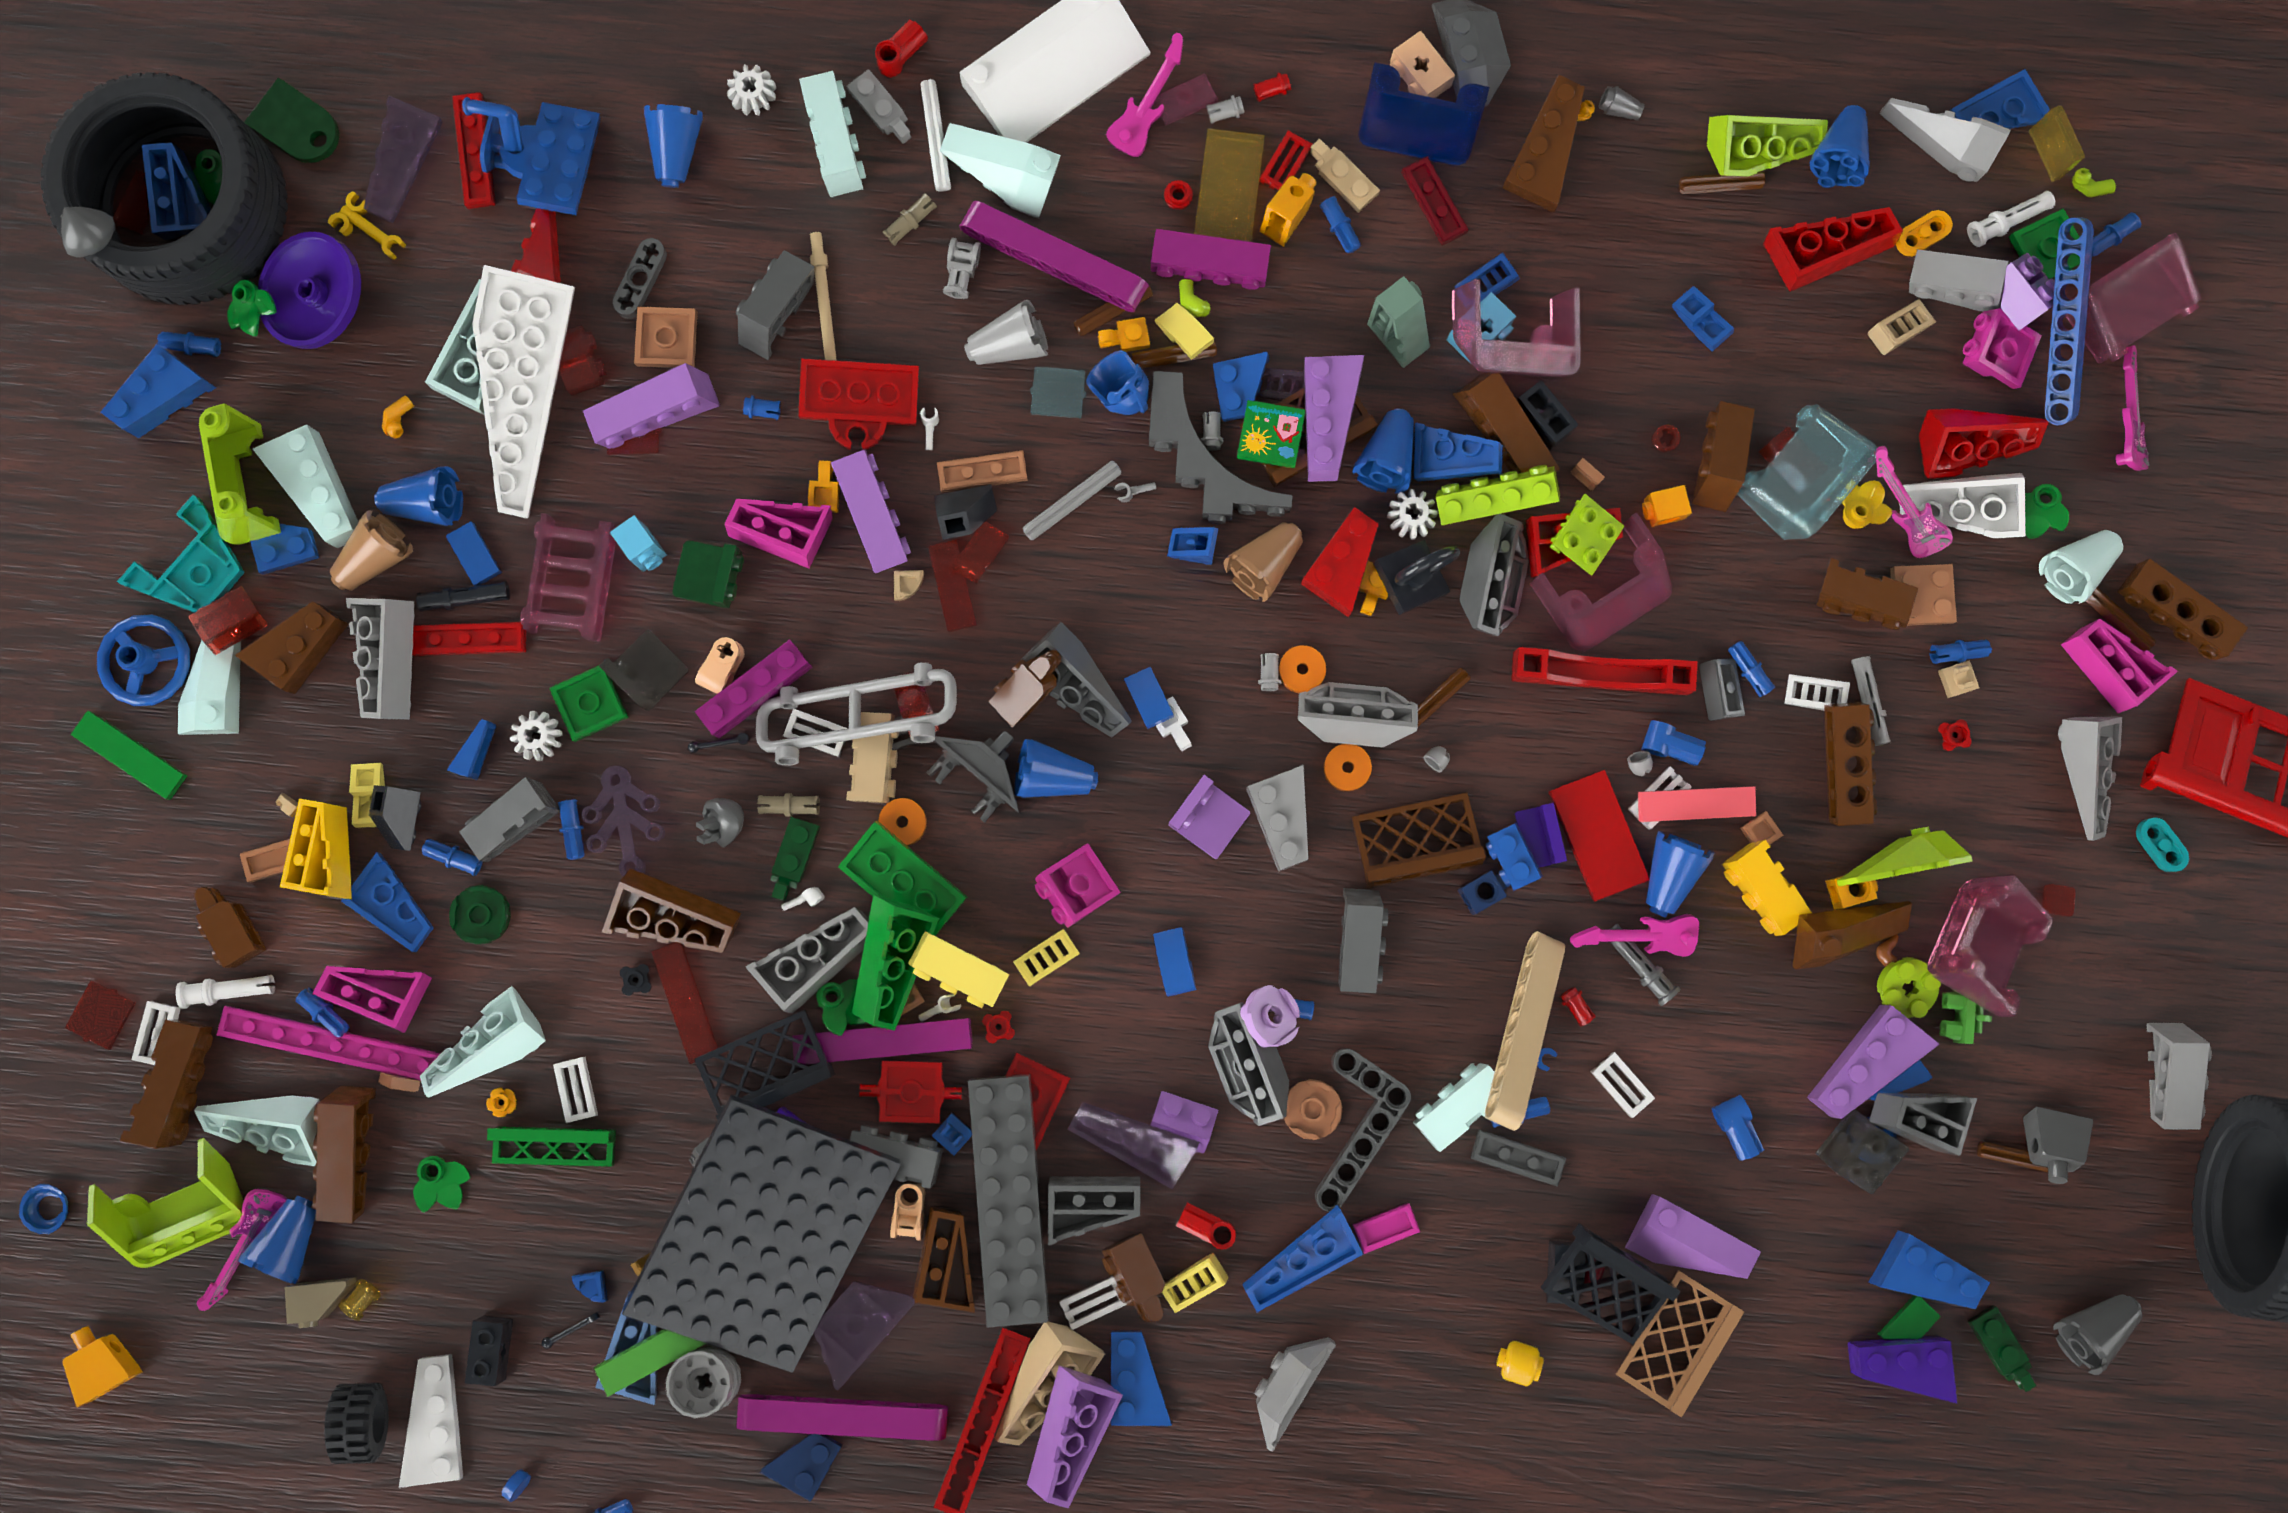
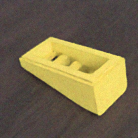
M1062 929L1014 960L1013 963L1030 987L1080 953L1065 930ZM1060 939L1069 954L1063 956L1055 941ZM1049 945L1059 959L1055 963L1045 950ZM1039 952L1049 966L1046 969H1043L1035 957ZM1030 959L1038 971V974L1033 976L1025 964V961Z
M1211 1253L1165 1282L1162 1293L1174 1313H1177L1225 1285L1228 1275L1215 1254ZM1206 1267H1208L1209 1271H1210L1211 1274L1213 1275V1277H1214V1280H1213V1281H1212L1211 1277L1209 1276L1208 1272L1206 1271V1269H1205ZM1197 1272L1205 1283L1203 1287H1201L1194 1275ZM1185 1279H1187L1190 1285L1192 1286L1193 1290L1195 1291L1194 1293H1190L1189 1289L1184 1283ZM1173 1286H1178L1185 1299L1182 1301L1179 1299Z

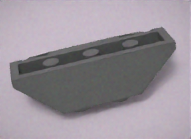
M1445 0L1432 3L1446 61L1455 74L1453 86L1460 112L1488 106L1511 67L1497 12L1469 0Z
M1496 514L1471 543L1459 598L1472 628L1492 636H1499L1502 630L1518 616L1529 564L1526 540L1522 533L1524 530L1522 522L1503 514Z
M1241 1002L1215 1012V1021L1211 1030L1208 1048L1229 1102L1244 1115L1253 1119L1254 1123L1261 1126L1287 1116L1289 1078L1277 1047L1263 1048L1250 1035L1245 1021L1240 1014L1241 1007L1245 1005Z

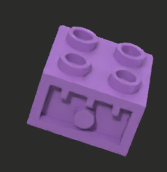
M1203 775L1170 820L1168 826L1209 856L1217 859L1250 815V811L1214 786V781Z

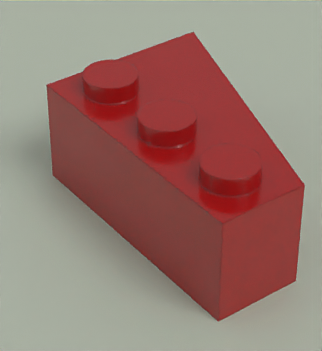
M1620 508L1604 509L1622 524ZM1570 513L1532 516L1525 520L1531 578L1571 561L1562 552L1557 553L1550 548L1552 544L1550 540L1552 537L1555 538L1558 531L1562 529L1560 525L1562 522L1566 523L1565 517L1567 515L1570 516ZM1621 531L1616 540L1623 537V531Z

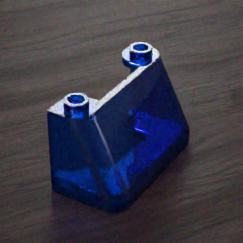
M1374 62L1359 127L1360 141L1364 145L1375 149L1417 158L1428 156L1431 161L1450 165L1464 164L1469 159L1487 101L1489 87L1467 84L1460 89L1456 103L1399 91V72L1392 66Z

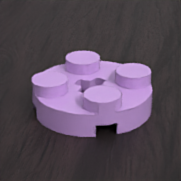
M1273 985L1258 988L1248 996L1245 1005L1241 1007L1240 1014L1245 1021L1247 1030L1257 1041V1044L1263 1048L1287 1044L1298 1033L1299 1027L1296 1028V1018L1300 1017L1299 1008L1293 996L1283 988L1277 989ZM1273 1011L1276 1016L1273 1018L1275 1023L1269 1019L1268 1012Z

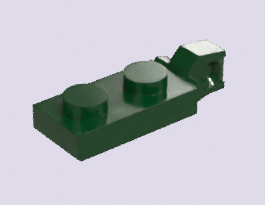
M794 817L790 818L771 872L773 874L770 880L776 882L771 897L786 901L790 887L797 889L799 882H802L820 826Z
M1992 1305L1969 1319L1968 1324L1999 1374L2003 1375L2007 1381L2014 1380L2020 1390L2023 1389L2025 1392L2036 1387L2034 1380L2027 1371L2032 1368L2029 1358L1998 1308Z

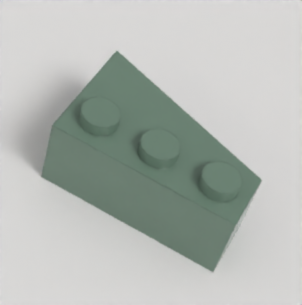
M1404 276L1376 297L1367 323L1402 368L1406 367L1430 348L1421 290L1413 281L1408 282Z

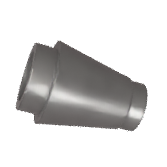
M1608 86L1599 103V108L1604 110V114L1634 119L1636 121L1640 118L1645 106L1617 86L1614 88Z

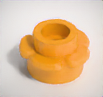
M496 1088L491 1091V1096L487 1099L486 1105L488 1110L493 1112L494 1116L499 1118L505 1117L506 1114H511L515 1110L516 1097L513 1091L510 1089L503 1090V1088ZM502 1099L504 1101V1104L500 1105L499 1100Z

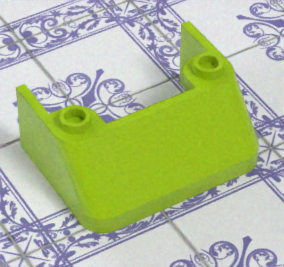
M202 1138L198 1140V1179L200 1182L150 1203L135 1194H126L112 1200L93 1184L89 1186L87 1225L133 1266L148 1268L230 1234V1229L238 1223L242 1215L244 1201L230 1164Z

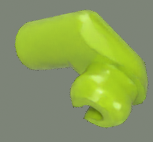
M2086 168L2078 169L2072 177L2074 188L2087 197L2112 194L2116 189L2113 179L2096 182L2091 178L2092 174Z
M1180 280V305L1193 317L1208 316L1211 310L1210 304L1194 295L1193 280Z

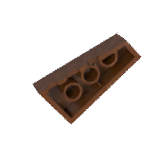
M1558 75L1503 185V189L1553 213L1555 212L1562 191L1585 89L1584 86Z
M1498 370L1480 374L1453 393L1485 439L1498 441L1503 445L1502 463L1505 464L1509 471H1517L1519 474L1529 472L1530 468L1539 465H1547V468L1555 466L1556 472L1560 470V467Z
M340 1086L321 1100L315 1107L314 1121L317 1122V1134L314 1138L313 1148L317 1152V1163L314 1166L313 1179L317 1181L316 1193L313 1197V1209L316 1210V1221L353 1223L364 1213L368 1173L362 1172V1167L366 1165L370 1155V1145L365 1143V1137L369 1127L373 1125L374 1114H368L369 1099H375L376 1088Z

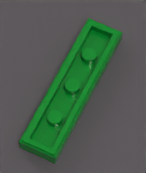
M87 710L70 734L166 800L172 799L187 777L186 774L92 711Z

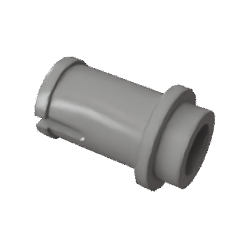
M1232 95L1229 100L1207 105L1211 123L1233 116L1240 118L1239 115L1244 114L1240 96L1234 97Z
M1210 411L1208 416V413L1205 412L1202 414L1203 438L1200 441L1208 451L1219 450L1224 442V439L1221 437V413Z
M1261 654V680H1258V684L1261 685L1262 691L1279 690V685H1281V680H1279V654Z

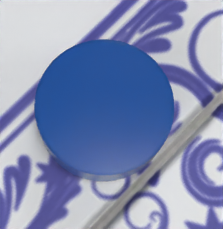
M523 1469L515 1472L503 1487L502 1496L508 1501L513 1502L527 1487L531 1476Z

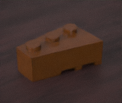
M1720 401L1716 410L1709 412L1706 421V428L1709 430L1702 446L1703 456L1692 504L1726 512L1745 482L1755 409Z
M1830 559L1817 606L1822 607L1824 612L1838 615L1840 612L1851 614L1853 619L1861 622H1869L1870 619L1882 622L1881 625L1883 627L1893 630H1899L1900 627L1906 628L1918 592L1917 587L1882 576L1881 579L1865 575L1866 570L1856 567L1853 572L1838 567L1839 560Z
M312 601L235 656L279 689L296 694L348 626V623L328 608Z
M930 1206L913 1292L914 1302L975 1313L963 1215L960 1211Z

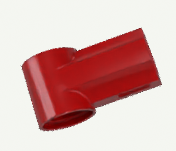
M909 20L889 40H884L876 46L875 55L878 70L885 77L899 75L903 69V64L928 41L927 34L917 22ZM889 56L895 57L892 61L883 60Z
M1187 1202L1176 1225L1221 1250L1231 1247L1236 1239V1229L1231 1222L1223 1220ZM1220 1226L1227 1227L1231 1231L1229 1241L1224 1243L1218 1242L1214 1237L1215 1229Z

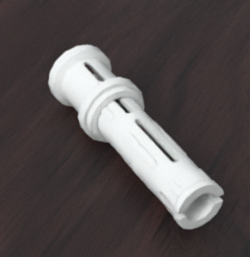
M2044 191L2042 194L2004 212L1994 211L1989 214L1988 218L1980 222L1973 221L1967 226L1968 237L1973 245L1981 247L1986 244L1987 240L1995 236L2002 237L2006 235L2009 228L2048 209L2054 208L2055 198L2050 191Z
M273 975L223 982H216L210 978L203 980L202 983L195 984L179 982L176 986V1001L181 1009H187L189 1005L205 1003L207 1006L214 1005L220 999L273 994L275 986L262 985L275 983Z

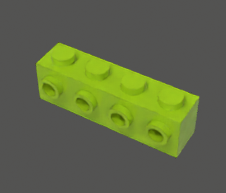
M1547 465L1535 466L1530 468L1529 472L1519 474L1517 471L1505 472L1500 474L1499 478L1488 480V477L1476 478L1471 480L1470 484L1459 486V483L1447 484L1442 486L1441 490H1438L1436 494L1441 526L1555 503L1560 500L1555 466L1547 468Z

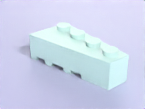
M306 424L253 448L323 540L336 548L345 546L358 524V520L320 433Z

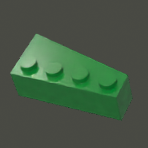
M873 895L852 1014L872 1026L895 1031L916 979V975L913 974L915 968L909 965L908 962L924 932L926 931L933 935L939 918L919 907Z

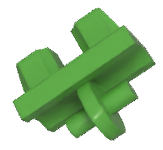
M1957 989L1953 992L1942 993V1007L1955 1009V1020L1941 1021L1940 1036L1953 1039V1043L1973 1044L1974 1032L1982 1033L1983 1022H1992V1016L1983 1015L1984 1003H1976L1977 990Z

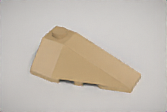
M1045 1322L1028 1346L994 1437L996 1441L1019 1446L1044 1422L1059 1365L1091 1375L1105 1355L1103 1350L1068 1326Z

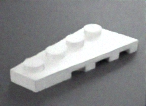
M452 1354L424 1357L418 1360L399 1488L455 1481L463 1478Z

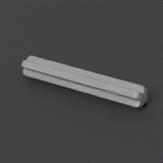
M1110 461L1023 526V532L1030 540L1036 539L1120 476L1121 469L1114 461Z

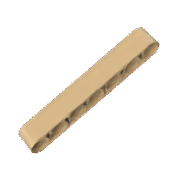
M1538 931L1532 934L1525 949L1485 1108L1486 1119L1513 1131L1520 1127L1526 1114L1565 953L1564 943Z

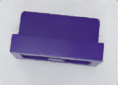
M1554 803L1515 812L1516 823L1538 867L1567 861Z

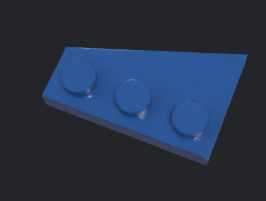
M2025 69L1950 109L1951 112H1955L1954 118L1970 122L1973 117L1982 118L2007 129L2046 123L2055 118Z
M1415 423L1414 479L1421 482L1502 474L1503 445L1498 441L1468 434L1462 435L1446 429L1427 427L1424 424Z
M379 852L375 853L351 886L352 900L344 898L341 900V902L411 952H417L434 929Z
M1111 1330V1386L1123 1395L1111 1419V1426H1172L1142 1331Z

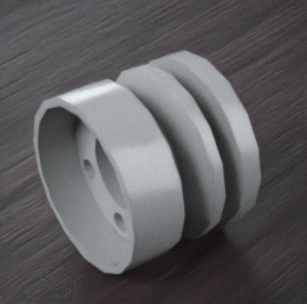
M703 1347L691 1351L677 1359L669 1369L666 1379L667 1396L672 1406L682 1415L692 1418L707 1417L729 1405L738 1394L741 1384L740 1367L730 1353L718 1347ZM710 1374L709 1380L713 1384L706 1387V1380L702 1376Z

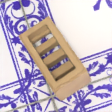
M1918 299L1877 323L1868 331V335L1881 354L1886 355L1932 326L1936 321L1921 300ZM1911 311L1914 313V315L1916 316V318H1917V319L1919 320V322L1921 323L1920 325H1918V323L1915 321V319H1914V318L1912 317V315L1910 314Z

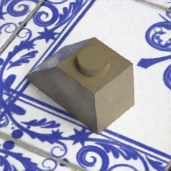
M357 1278L301 1282L296 1285L286 1286L287 1324L298 1323V1328L318 1326V1321L329 1317L356 1285Z

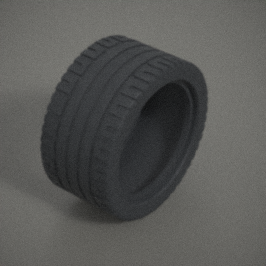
M146 72L145 74L133 73L132 76H119V79L113 78L106 81L104 85H97L94 87L95 90H89L83 94V98L77 99L72 104L73 107L65 111L63 114L65 116L59 119L55 125L57 128L55 131L52 130L49 136L50 142H47L45 147L46 154L42 158L43 168H41L40 175L43 178L41 181V190L44 192L42 198L43 202L47 205L45 209L51 217V223L57 229L56 231L61 238L60 216L63 214L65 207H85L100 210L112 216L114 221L113 202L118 182L127 166L142 152V145L156 144L165 139L180 136L203 137L216 142L222 160V183L218 198L208 216L192 232L169 244L155 247H134L123 244L115 226L108 245L103 250L83 258L131 291L145 298H150L157 302L163 301L167 304L177 303L178 305H187L188 303L200 304V301L209 302L213 301V298L219 299L224 297L226 293H232L233 287L239 281L253 279L258 274L257 271L264 268L265 262L273 253L274 248H277L280 242L278 239L282 237L284 231L283 225L286 224L287 216L285 212L288 209V204L286 203L288 198L287 191L285 190V179L282 177V170L269 147L215 94L200 84H196L189 79H183L177 75L170 76L167 73L156 74L155 72Z
M2253 1094L2243 1096L2228 1105L2221 1112L2220 1117L2215 1120L2214 1126L2209 1131V1136L2205 1139L2204 1148H2202L2200 1153L2201 1158L2197 1164L2198 1171L2195 1173V1187H2193L2192 1194L2194 1195V1200H2192L2194 1247L2197 1249V1261L2200 1262L2199 1267L2201 1273H2203L2205 1283L2208 1284V1289L2227 1311L2241 1317L2288 1323V1099Z

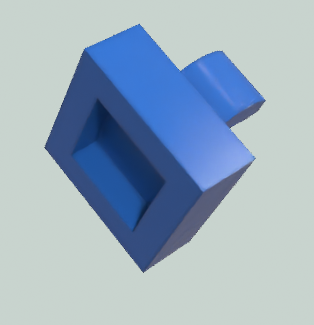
M951 1113L932 1137L955 1156L971 1138L972 1129L954 1113Z

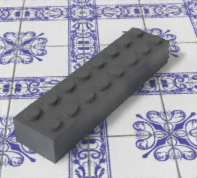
M1019 1074L972 1078L968 1080L986 1324L987 1327L1045 1323L1049 1320V1305L1031 1075Z

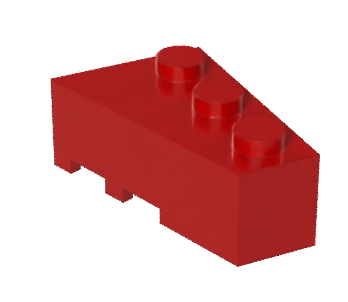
M1354 507L1304 576L1301 585L1348 618L1355 604L1378 523Z

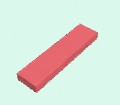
M1755 787L1638 792L1639 822L1756 816Z

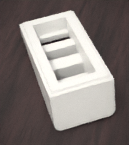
M1789 674L1785 704L1824 711V705L1831 704L1833 689L1839 690L1837 704L1847 703L1850 683ZM1797 683H1803L1801 699L1795 698ZM1809 685L1815 686L1813 701L1807 700ZM1821 687L1827 688L1825 703L1819 702Z

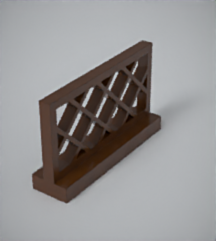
M1305 388L1275 405L1305 409L1300 407L1302 398L1305 395ZM1356 395L1354 406L1361 416L1350 422L1345 447L1372 432L1377 427L1375 419L1372 415L1368 414L1358 395ZM1298 399L1297 406L1290 404ZM1302 429V434L1306 435V430ZM1307 447L1298 450L1295 468L1277 465L1272 467L1271 464L1262 463L1274 488L1308 469Z
M1468 792L1352 817L1367 889L1482 865L1486 859L1483 846L1481 847ZM1463 803L1465 814L1460 821L1445 813L1450 804ZM1445 805L1442 810L1437 808L1438 806ZM1430 809L1438 814L1431 827L1416 819L1421 810ZM1416 811L1413 816H1411L1410 814H1408V813H1410V812ZM1401 815L1409 820L1402 833L1387 825L1392 816ZM1441 817L1456 825L1449 838L1434 830ZM1386 818L1384 822H1382L1379 819ZM1466 818H1467L1468 826H1466L1465 824H1463V822H1464V820H1465ZM1372 821L1381 828L1375 837L1371 839L1362 833L1360 823ZM1413 823L1427 831L1420 844L1405 836ZM1459 828L1471 834L1473 845L1462 847L1452 841ZM1384 829L1399 838L1391 851L1376 842ZM1431 834L1446 843L1440 852L1433 853L1423 847ZM1402 840L1417 849L1411 858L1403 859L1394 853ZM1364 841L1370 844L1367 849L1365 847ZM1449 845L1454 848V849L1446 850ZM1373 846L1388 855L1383 864L1370 866L1367 855ZM1420 851L1423 852L1424 854H1426V855L1417 856ZM1391 857L1397 860L1393 862H1388Z

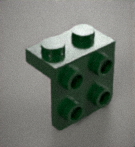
M690 540L686 541L682 548L672 590L673 595L680 599L729 609L731 601H734L737 593V584L735 583L737 574L741 572L743 567V552L736 545L726 543L723 548Z

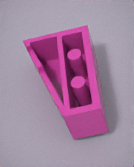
M736 499L724 525L729 537L809 569L833 520L831 506L829 505L814 507L803 506L802 503L788 505L775 504L774 501Z
M2098 619L2080 628L2063 642L2061 646L2119 714L2138 706L2178 671L2171 666H2164L2154 659L2155 655L2147 650L2143 652L2130 643V638L2103 620Z
M326 966L312 994L405 1033L432 978L421 972L409 973L392 970L380 971Z

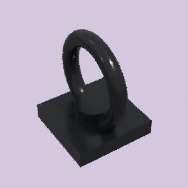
M1425 540L1377 559L1373 563L1399 615L1451 592L1440 569L1456 560L1460 555V550L1456 546H1449L1431 553Z

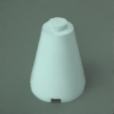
M2102 530L2048 553L2039 563L2040 576L2045 575L2048 581L2045 586L2048 591L2065 603L2072 604L2078 601L2080 604L2086 601L2123 552L2122 539L2112 531Z

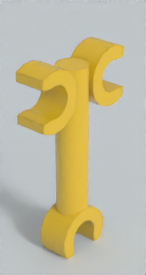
M353 191L346 196V205L341 208L340 213L331 215L328 223L335 228L339 222H344L343 227L339 231L345 237L351 234L354 224L381 244L383 252L389 258L395 260L397 257L391 252V246L399 244L405 248V242L396 235L388 236L361 215L366 214L370 210L371 205L364 200L359 206H355L359 196Z

